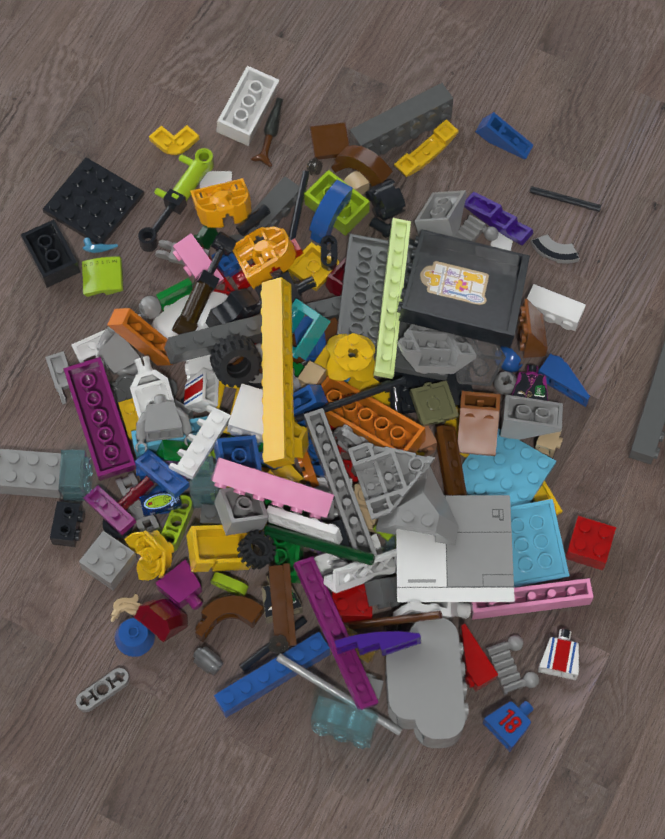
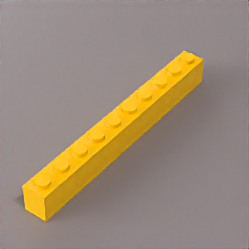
M282 277L262 282L261 349L263 358L261 362L263 369L262 440L264 448L262 457L264 463L272 468L295 464L291 284Z

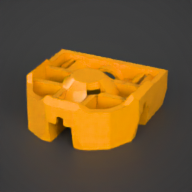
M243 178L190 191L200 222L207 227H224L222 218L226 217L225 214L232 216L234 224H238L248 218L247 215L251 213L250 194Z
M275 226L258 228L236 242L233 249L253 289L261 285L262 282L273 279L270 273L273 271L272 267H280L283 273L287 271L294 263L296 255L294 246L286 231ZM259 235V237H264V240H261L256 244L254 243V241L257 240L256 236ZM250 259H253V262L255 264L252 267H250L249 263L247 262Z

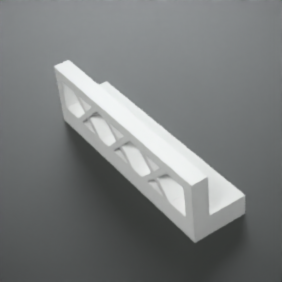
M397 549L376 555L374 564L371 566L355 562L334 569L333 574L324 577V584L334 593H338L365 582L396 573Z

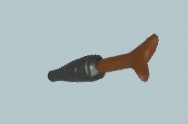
M276 98L275 105L265 124L264 134L266 137L262 151L252 157L251 161H261L265 165L272 167L268 152L272 138L276 137L278 133L282 98Z

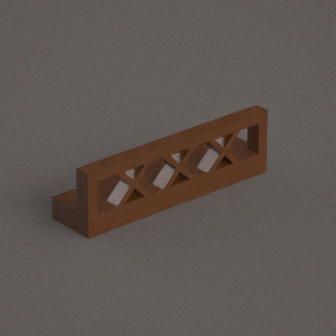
M454 426L437 427L435 437L445 495H467L456 428Z
M290 563L268 566L275 648L296 646Z

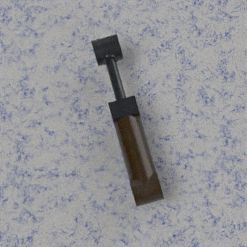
M221 231L212 242L211 247L216 250V253L208 270L203 269L196 276L187 302L172 327V331L178 335L196 331L198 327L197 322L210 294L215 290L220 280L214 276V273L222 255L228 257L236 245V240Z

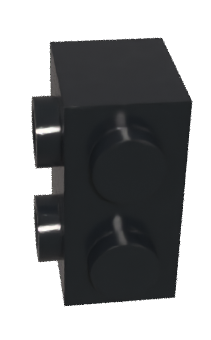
M57 501L50 533L52 545L76 547L77 541L81 539L80 523H83L85 518V511L82 510L80 504Z

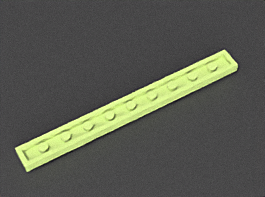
M393 218L391 222L373 374L374 376L390 379L393 378L400 324V313H397L399 301L402 302L400 298L404 288L411 221Z

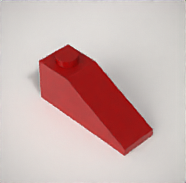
M463 624L459 634L464 650L462 655L463 662L465 663L464 679L469 688L473 687L476 692L496 680L498 673L466 624Z

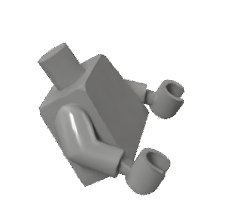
M107 327L101 335L97 346L99 351L97 356L101 357L105 372L109 369L113 375H134L138 371L134 360L141 358L142 365L145 366L143 361L145 356L140 357L124 338L110 327Z
M155 396L154 404L146 406V412L141 414L136 423V437L139 439L135 446L136 451L139 452L138 447L140 444L145 446V452L148 450V445L144 442V439H146V442L184 437L183 434L186 435L184 444L188 446L186 440L192 432L188 415L181 408L176 407L174 402H166L165 396Z

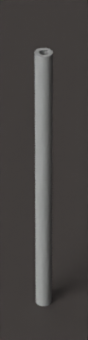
M278 655L276 661L357 710L352 697L284 655ZM368 708L360 711L399 736L401 733V727L372 709Z

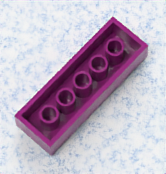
M101 357L63 368L99 481L136 470Z

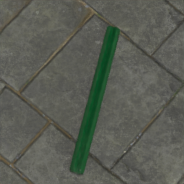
M266 525L264 529L265 535H270L271 538L370 566L375 561L374 554L271 525Z

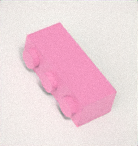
M192 233L173 245L174 252L172 253L178 262L182 260L185 265L183 269L189 277L192 275L195 279L203 269L208 270L212 261ZM216 268L214 276L220 279L217 284L218 286L224 282V278Z

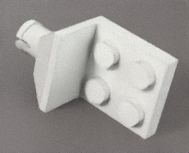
M149 356L143 357L145 366L142 365L141 358L134 360L138 374L130 390L138 418H140L143 412H146L147 405L154 404L155 396L163 395L166 402H174L168 378L160 372L153 370Z
M411 600L395 610L393 616L441 611L442 618L447 620L456 616L467 619L471 613L470 603L430 602V604L426 605L422 604L419 600Z

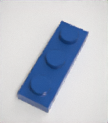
M151 450L146 451L135 460V465L175 499L190 487L186 479L171 470L169 465Z

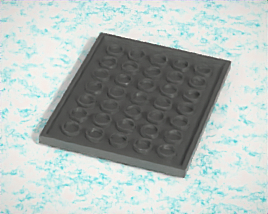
M349 234L336 335L355 333L369 338L375 347V361L389 241ZM408 245L405 278L406 275H410V273H407L409 262H414V260H411L412 250L417 249V247L413 245ZM400 321L398 341L404 337V333L411 324ZM397 342L395 372L446 381L448 374H422L416 372L402 355ZM354 353L349 354L350 358L356 356Z

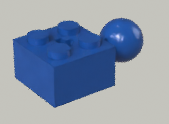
M256 435L219 438L216 440L214 445L216 463L218 457L262 471L261 464L265 463L262 457L263 452L258 451Z

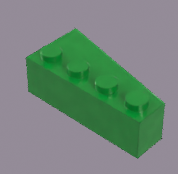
M265 500V503H266V507H267V508H268L269 505H270V506H273V507H278V506L272 505V504H271V503H272L271 500ZM283 505L284 510L294 513V511L290 510L291 506ZM302 511L301 515L307 517V511ZM269 523L271 526H275V527H279V528L286 529V530H289V531H293V532H296V533H300V532H297V531H294V530H291V529H288V528H285V527H282V526H278V525ZM271 538L274 540L273 546L276 545V550H274L276 552L274 556L276 566L290 563L291 583L301 584L293 565L295 562L303 560L304 547Z

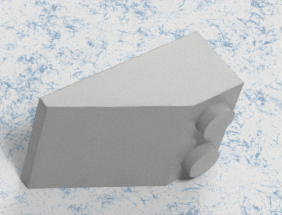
M466 190L433 192L415 220L419 237L422 229L455 237L460 229L467 194Z
M505 395L500 437L520 440L560 432L562 430L563 403Z

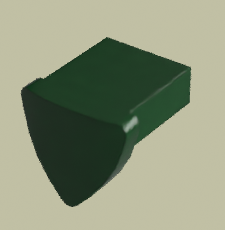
M203 225L199 233L193 236L201 247L209 250L218 232L216 228Z

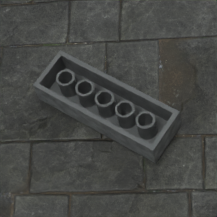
M440 83L350 129V145L365 147L377 155L386 154L390 149L396 146L399 147L410 139L417 138L421 133L431 131L446 119L449 121L452 117L453 97L443 83Z

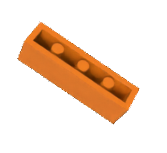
M114 309L107 324L112 330L143 355H148L150 360L157 366L173 365L170 364L164 349L167 338L132 309Z

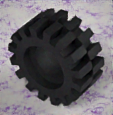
M255 530L241 539L237 551H240L238 557L243 558L241 560L242 563L247 562L246 567L249 568L252 565V569L255 570L257 568L259 570L274 559L276 545L272 546L274 540H269L270 535L264 536L265 532L261 531L259 533V530ZM252 544L257 545L261 549L262 556H258L253 552Z

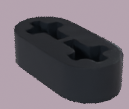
M327 235L321 239V266L323 269L330 271L338 263L337 239L334 236ZM327 242H331V250H327ZM327 256H331V264H327Z

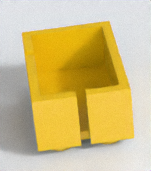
M222 525L191 526L186 535L191 572H209L210 568H212V571L249 570L250 567H246L247 562L242 563L241 560L243 558L238 557L240 551H237L241 539L250 532L225 535Z

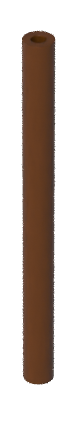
M433 611L349 622V628L352 630L442 619V612Z

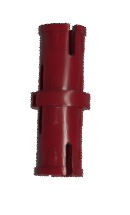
M145 476L134 488L131 487L129 489L130 492L117 503L127 511L137 500L140 501L142 499V495L154 486V483Z

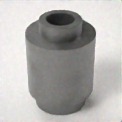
M207 646L204 648L199 647L193 654L195 658L193 662L207 674L211 673L213 676L224 664L221 658Z

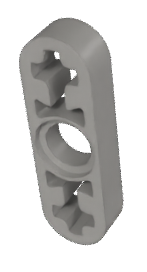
M117 668L81 692L76 698L78 708L82 712H90L126 687L130 680L127 671L123 668ZM118 674H119L120 676L125 675V676L123 677V680H124V681H123V682H120L119 680L116 681V680H117L116 675H118ZM108 680H111V682L115 686L114 689H112L111 684L108 682ZM101 685L108 686V693L99 695L97 693L98 687ZM92 691L94 692L98 700L95 701L94 697L91 694ZM83 698L90 699L89 706L85 704L81 706Z

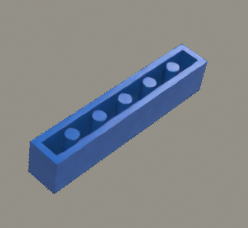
M320 632L282 655L308 669L329 656L330 648ZM276 657L215 694V701L225 718L298 674L276 661Z

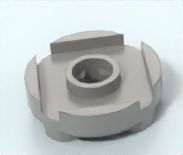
M345 424L342 427H337L333 432V437L338 439L337 444L347 453H349V448L366 442L369 443L364 437H358L354 434L352 428Z

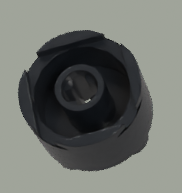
M387 179L366 191V196L373 205L372 212L374 216L380 217L383 221L405 212L403 209L406 206L404 197L399 187H394L395 181L393 179Z

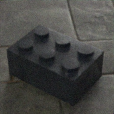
M54 219L20 234L23 244L46 288L80 273L78 263Z

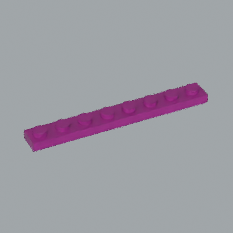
M310 557L295 562L293 566L358 712L376 706L379 703L355 649L337 654L334 641L349 637L327 586L324 584L323 577L314 558Z

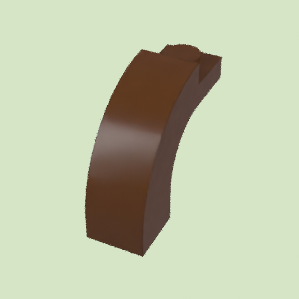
M358 145L346 146L334 159L335 163L331 166L335 173L345 168L355 169L372 186L383 183L393 172L379 155Z
M243 596L219 598L208 604L201 611L202 618L205 620H201L195 628L196 638L204 642L215 626L226 619H238L253 629L263 616L264 607L254 600Z

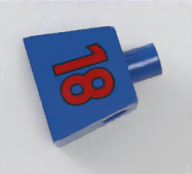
M510 701L486 716L483 720V725L510 752L530 727L531 721L527 716L534 709L527 701H524L519 707Z

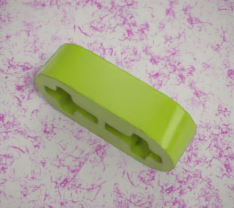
M218 572L214 573L210 581L214 586L237 596L244 597L249 588L243 582Z

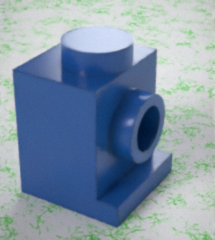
M231 252L228 257L222 255L217 268L225 278L228 276L231 278L239 272L240 264Z

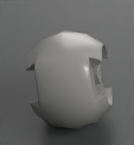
M146 296L141 299L139 310L142 317L154 319L160 314L161 305L156 297Z
M500 372L494 379V387L500 394H512L517 378L512 372Z

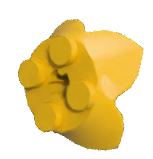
M355 333L350 335L339 334L329 338L326 346L327 351L330 353V358L327 362L329 379L345 381L350 377H354L360 382L371 381L374 376L375 347L373 342L369 338ZM354 353L356 356L350 358L349 354Z
M146 530L134 532L127 536L124 540L129 548L140 555V559L137 562L138 579L149 581L155 579L158 575L162 579L165 571L171 567L172 553L174 552L173 545L167 542L158 530L153 532Z

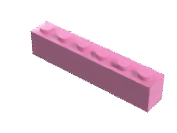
M218 457L211 481L215 482L214 486L226 489V486L234 488L233 492L245 495L246 492L251 493L254 499L264 502L266 498L272 500V505L282 508L285 504L291 506V511L302 514V511L310 512V517L321 520V517L327 518L334 497L331 493Z
M590 578L514 588V602H469L471 605L472 620L590 605L593 600Z

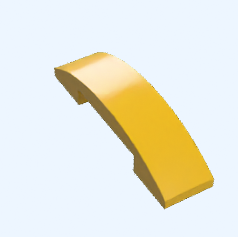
M446 119L433 130V135L411 154L406 153L394 166L406 177L416 173L438 156L455 138L459 130Z

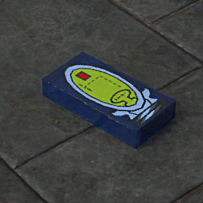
M167 491L139 497L144 517L182 508L180 495L175 499Z

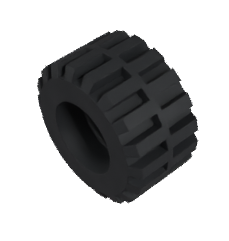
M235 334L234 337L228 335L226 339L221 338L219 344L215 343V350L210 352V362L217 379L225 386L228 384L232 388L236 385L237 388H240L241 384L249 385V381L253 382L255 375L259 376V369H262V358L250 338L247 339L244 335L240 337L239 334ZM244 356V359L239 364L228 366L229 361L234 357Z

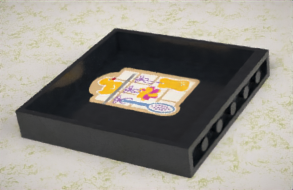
M422 229L420 237L416 236L414 247H417V249L412 250L411 260H414V262H409L407 273H410V275H406L404 286H407V289H402L400 299L404 301H399L397 313H400L399 321L511 348L515 336L530 255Z

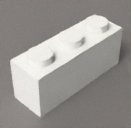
M533 284L527 297L543 314L545 321L561 325L566 330L576 331L586 304Z

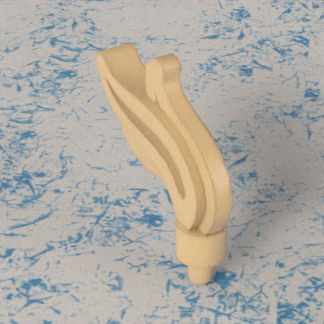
M134 594L132 598H120L114 602L111 622H114L116 618L118 619L122 612H127L131 616L136 614L139 606L142 605L138 603L139 597L137 594Z

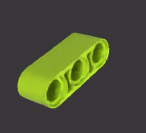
M180 495L181 503H174L161 533L166 540L174 539L172 543L174 552L179 548L194 511L192 499L187 495ZM182 504L189 505L186 509L179 508ZM175 521L182 522L180 526H172Z

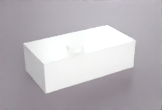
M247 66L217 121L216 132L249 146L278 91L279 80Z

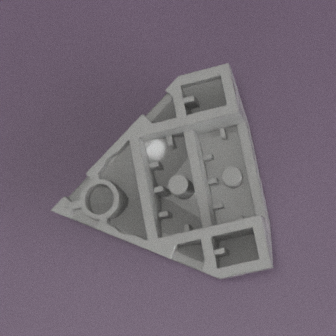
M411 324L404 333V337L398 341L402 355L416 372L422 374H454L477 357L472 345L467 342L461 343L457 341L456 335Z
M367 442L349 448L348 451L371 520L391 514L432 464L435 457H424L413 452L390 447L383 448Z
M430 466L393 512L378 518L377 532L396 535L397 529L435 535V542L455 546L458 524Z

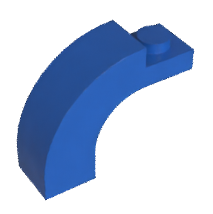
M339 180L333 183L314 214L309 229L312 231L310 239L321 244L323 237L332 234V229L338 215L350 201L352 187Z

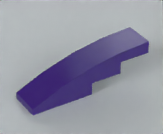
M474 191L465 200L464 207L488 226L495 227L499 233L523 246L533 235L532 228L518 222L516 216L502 209V205Z
M400 631L373 632L346 637L334 642L337 654L357 648L360 655L380 649L381 655L385 656L421 644L420 633Z

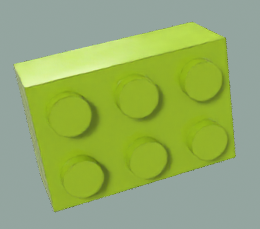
M328 170L304 193L305 205L316 212L321 200L336 180L345 182ZM353 189L349 203L342 209L333 227L346 236L369 213L370 201Z

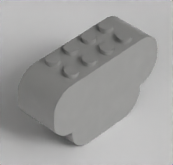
M445 618L419 621L413 625L410 633H420L421 644L386 655L385 676L388 714L391 721L402 729H414V734L422 745L428 748H447L458 742L462 735L467 715H469L468 703H464L467 695L466 682H462L465 675V663L461 662L464 653L463 642H459V635L455 625Z

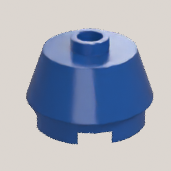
M135 618L122 622L115 633L117 648L123 654L132 657L142 656L148 652L155 641V634Z

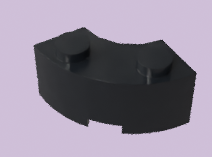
M246 288L230 292L228 298L223 303L210 309L205 323L208 327L250 318L254 315V310L258 303Z

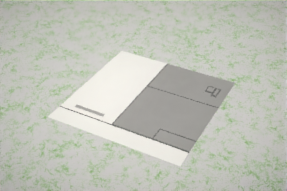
M510 495L444 496L458 524L455 546L435 542V535L397 529V602H409L411 600H419L421 602L515 601Z

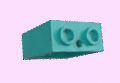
M295 299L292 304V334L305 314L314 320L297 347L292 345L293 357L295 359L301 357L306 360L331 321L298 299Z

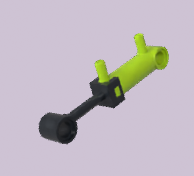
M207 148L199 149L195 154L194 160L181 154L179 161L189 165V167L173 190L169 189L168 192H165L159 188L155 189L154 194L164 199L166 209L152 228L145 227L139 231L138 239L142 250L152 252L157 248L158 231L172 212L181 215L187 206V200L191 196L190 191L195 190L206 173L213 169L214 160L211 150Z

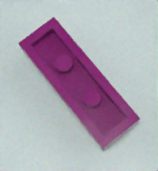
M98 485L83 497L85 502L121 535L137 523L124 508Z

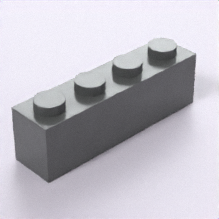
M284 176L251 212H255L261 205L265 204L271 213L260 222V225L252 228L245 236L260 227H278L280 220L283 217H287L291 208L296 204L299 185ZM259 235L256 236L257 240H255L254 243L256 244L259 241L264 240V237H259Z

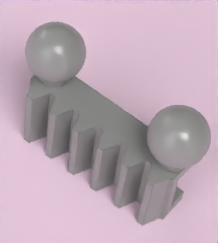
M469 215L464 224L460 226L455 237L475 242L484 233L488 241H494L498 238L499 232L495 227H487L485 223Z
M512 635L507 642L486 648L488 658L498 673L497 679L504 695L518 688L522 689L525 686L534 688L539 683V677L534 672H528L524 675L523 679L520 678V673L517 671V666L514 664V659L511 657L510 649L512 651H519L523 647V639L518 635Z

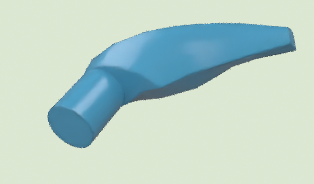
M85 238L83 240L85 246L82 249L91 253H99L116 248L118 244H92L90 238Z

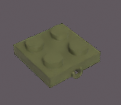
M447 381L435 384L429 382L424 384L423 387L410 390L409 393L421 426L425 427L441 422L444 423L445 421L458 418L459 415Z

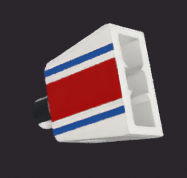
M202 368L186 382L185 394L181 399V403L184 404L185 408L201 413L206 411L207 405L214 408L218 406L219 380L215 372Z
M560 629L558 638L550 637L538 672L572 680L577 679L579 673V644L570 641L571 631Z

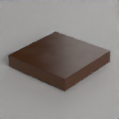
M345 122L310 126L315 160L336 158L346 146H349Z

